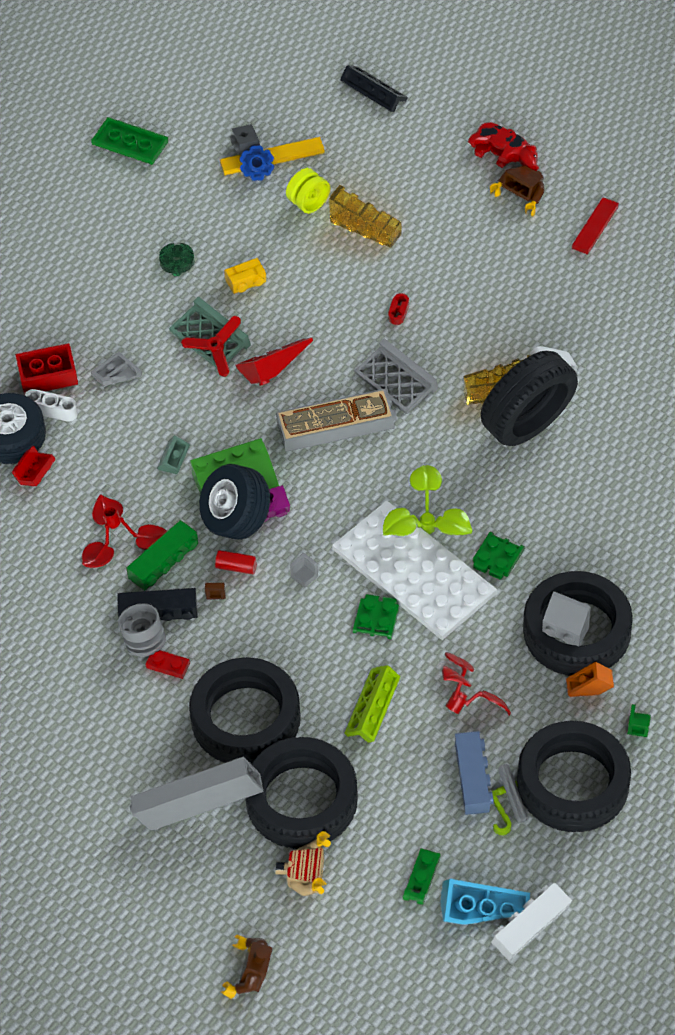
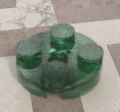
M170 243L160 250L159 263L164 271L171 273L173 276H180L195 264L194 253L187 244L180 243V245H174V243Z

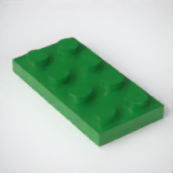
M109 117L106 118L91 140L92 145L151 165L154 164L169 142L166 136Z

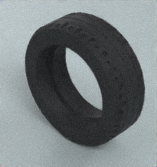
M546 350L530 355L511 368L492 388L482 405V424L502 445L516 446L532 439L546 429L567 407L577 389V373L554 351Z
M585 571L559 573L542 581L530 593L524 609V640L528 650L540 664L559 674L571 676L594 662L610 668L624 656L629 646L633 621L632 609L624 592L603 576ZM553 592L601 609L611 620L612 627L610 633L596 643L576 646L563 643L542 632L543 619Z
M250 657L226 660L206 671L192 690L189 712L194 737L206 753H209L211 757L223 763L245 757L252 764L257 755L268 746L281 740L296 737L298 733L301 713L296 685L290 676L274 663ZM237 689H259L267 692L278 701L279 715L269 727L260 732L250 735L231 734L218 728L211 719V709L219 698Z
M583 721L553 723L533 734L521 751L517 773V788L521 800L533 817L551 828L565 832H584L597 829L613 820L623 809L628 798L631 780L629 756L620 741L602 727ZM578 752L598 760L609 774V783L607 789L594 798L582 801L566 800L552 794L542 785L539 780V769L545 760L556 754Z
M293 737L268 746L253 760L251 765L261 775L263 792L245 798L246 808L253 826L267 840L279 846L298 849L317 839L318 834L322 831L330 835L327 840L331 842V840L340 836L347 829V826L350 825L357 809V778L350 760L337 747L317 738ZM295 768H311L325 773L334 781L336 798L326 810L317 815L307 818H292L276 812L269 806L266 798L267 787L273 779L285 771Z

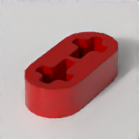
M399 293L393 297L388 311V320L393 325H400L405 320L409 308V297L406 294Z

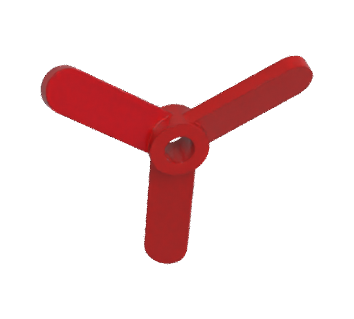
M238 316L231 317L215 337L210 339L186 337L182 339L181 344L184 348L210 350L219 375L226 377L229 374V367L223 352L224 343L240 326L241 319Z

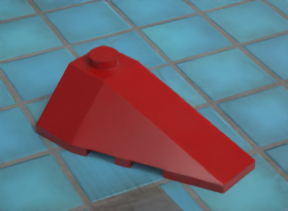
M313 338L295 341L282 346L280 349L266 352V355L255 356L235 366L251 384L259 383L260 386L270 383L269 379L276 377L313 341Z

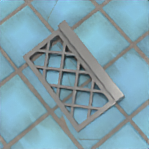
M383 339L379 343L380 347L358 366L354 372L375 390L385 389L387 396L390 395L388 393L389 388H398L397 395H390L392 403L405 414H408L430 392L434 393L438 389L437 381L390 342ZM380 354L385 357V362L375 363V359ZM388 366H397L398 372L388 373ZM372 367V374L362 373L365 368ZM375 367H385V373L375 374ZM401 376H410L411 382L401 383ZM388 377H398V383L388 384ZM375 378H385V384L377 385ZM422 386L425 388L421 393H414V387ZM411 387V394H401V388ZM411 398V403L406 407L401 404V399Z

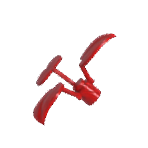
M100 494L94 505L92 516L97 524H105V544L93 542L87 545L82 553V565L97 568L108 564L112 560L114 549L108 547L109 528L115 529L119 527L120 523L137 538L136 545L143 550H147L167 530L148 524L141 526L138 529V534L135 533L124 521V518L121 517L123 513L122 504Z
M445 652L446 658L462 668L461 675L447 666L442 668L444 681L458 682L455 692H453L445 705L449 710L459 714L464 705L469 706L473 700L480 696L501 706L510 716L511 712L506 703L498 696L485 690L477 692L467 700L468 695L460 689L462 684L468 687L472 686L464 676L467 670L473 672L474 667L466 660L452 653Z

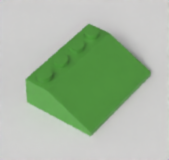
M262 438L190 460L191 472L200 494L209 475L226 464H236L258 471L264 477L269 489L279 486Z

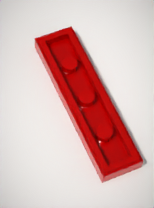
M603 197L573 242L572 249L588 255L618 209L619 203Z

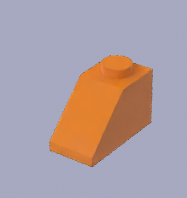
M597 662L566 678L568 696L570 697L600 695L614 687L612 670Z

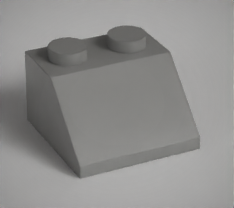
M553 592L543 619L542 632L551 637L562 639L568 644L579 646L589 629L591 606Z

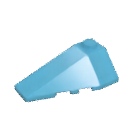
M448 879L443 881L440 899L443 921L466 925L508 918L515 912L520 914L524 910L523 906L530 900V893Z

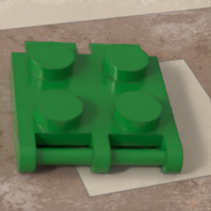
M489 532L473 557V568L483 573H486L489 569L490 576L502 580L504 576H509L524 552L525 546H518L509 542L510 540L507 538L502 539L495 536L493 532Z
M366 594L365 599H360L353 633H367L373 637L375 635L385 636L387 639L392 640L399 612L397 599L383 597L382 601H379L380 596Z

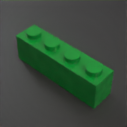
M182 520L177 522L126 567L128 579L144 591L152 587L163 574L165 575L169 572L173 565L180 562L190 550L192 551L196 548L198 544L197 532Z

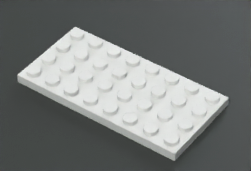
M385 501L332 545V550L390 598L397 599V604L438 638L443 640L497 594V589L421 527L418 528L416 526L413 533L405 536H384V520L390 511L396 509L390 502Z

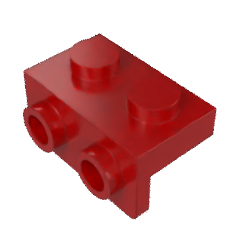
M32 446L22 456L12 470V474L20 485L37 486L56 458L53 454L39 453Z

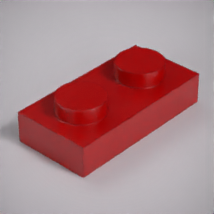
M161 650L150 655L146 662L147 669L181 679L184 678L190 665V659Z

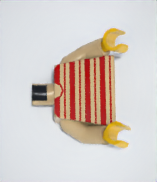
M324 831L320 832L314 841L291 851L289 863L276 862V874L287 875L288 886L302 896L314 893L323 894L325 891L322 888L323 885H327L322 879L324 867V848H322V845L329 847L331 842L327 840L330 835Z

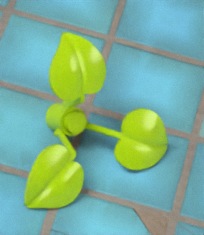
M422 465L410 475V485L417 491L425 490V513L421 515L419 521L415 515H410L406 508H396L390 511L383 523V535H409L415 531L416 526L418 528L421 527L428 534H432L435 531V527H437L444 534L467 535L472 534V527L467 514L463 510L456 508L446 510L443 517L439 516L435 521V517L429 513V490L435 491L441 487L442 476L435 467Z

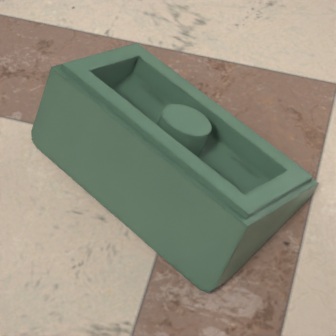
M174 435L168 441L157 469L178 474L190 444Z

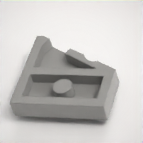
M118 351L92 370L91 375L101 385L107 386L141 377L142 371Z

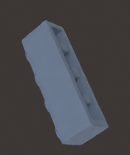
M479 731L455 734V749L465 815L489 813L490 804H493V794L488 792V786H491L490 775L485 773V769L488 768L487 756H483L482 751H485V741L480 739Z

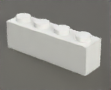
M553 883L550 887L548 885L544 886L538 892L540 896L536 900L531 898L523 906L524 910L520 914L515 912L508 919L510 922L505 927L501 925L494 931V938L491 943L508 961L569 908L572 900L556 883Z

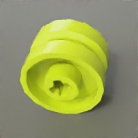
M304 168L297 172L289 181L286 188V197L304 213L310 214L317 211L326 202L331 190L330 184L313 169Z

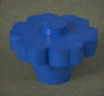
M260 145L251 146L250 151H243L240 157V162L242 163L240 170L245 177L251 176L253 181H262L264 175H271L274 169V165L271 162H273L274 157L269 150L263 151V147Z

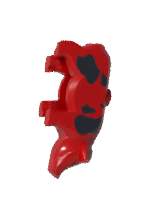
M486 122L481 124L477 132L468 139V143L475 148L476 156L483 158L485 153L491 151L494 155L498 156L496 165L501 168L510 162H520L522 166H527L534 171L539 169L537 165V147L529 144L512 129H506L495 123Z

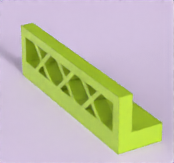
M389 665L371 668L344 732L346 736L360 735L368 743L374 742L401 677Z

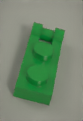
M420 848L403 894V900L417 901V904L424 905L441 858L440 853ZM413 890H418L420 893L413 892Z

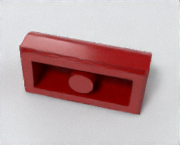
M218 550L215 568L254 575L257 568L256 557Z

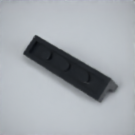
M347 65L340 79L346 85L390 112H395L399 101L406 102L408 99L404 94L358 66Z

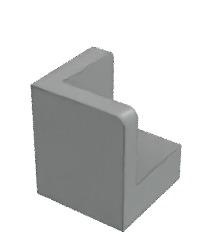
M303 552L290 564L291 578L306 588L318 577L317 562Z

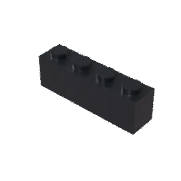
M196 588L117 593L118 617L130 606L149 604L157 609L161 621L198 618Z

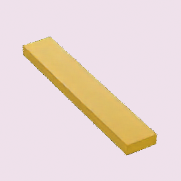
M320 137L263 149V151L269 150L273 155L274 160L271 162L272 164L325 153ZM240 155L220 159L224 176L242 172L240 170L242 165Z

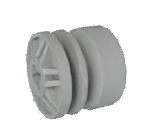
M136 604L128 607L119 616L118 625L126 648L132 655L138 657L149 656L158 652L165 644L166 635L157 609L152 605Z

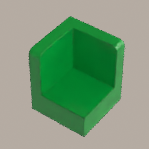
M632 704L627 734L648 737L651 715L636 713V705Z

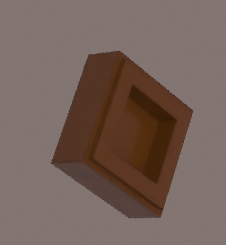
M205 583L206 599H226L225 583Z

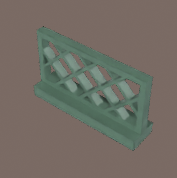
M197 297L193 301L194 305L169 328L170 332L181 341L192 335H199V338L202 339L204 334H212V337H215V333H219L229 320L200 297ZM195 312L199 314V320H190V316ZM210 323L212 324V329L202 330V324ZM199 324V330L190 331V325ZM187 325V331L178 332L176 330L180 326ZM239 328L224 343L223 352L227 363L243 348L247 350L251 346L248 335ZM227 343L237 344L234 349L227 350ZM193 349L217 369L211 351L203 352L202 349Z

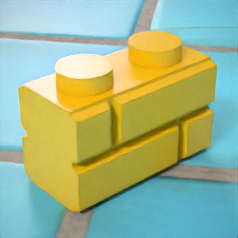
M258 258L224 270L225 280L233 294L245 292L251 287H258L266 282V272Z

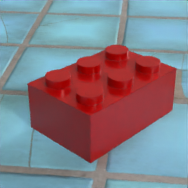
M70 343L15 354L24 396L31 389L50 391L78 385Z

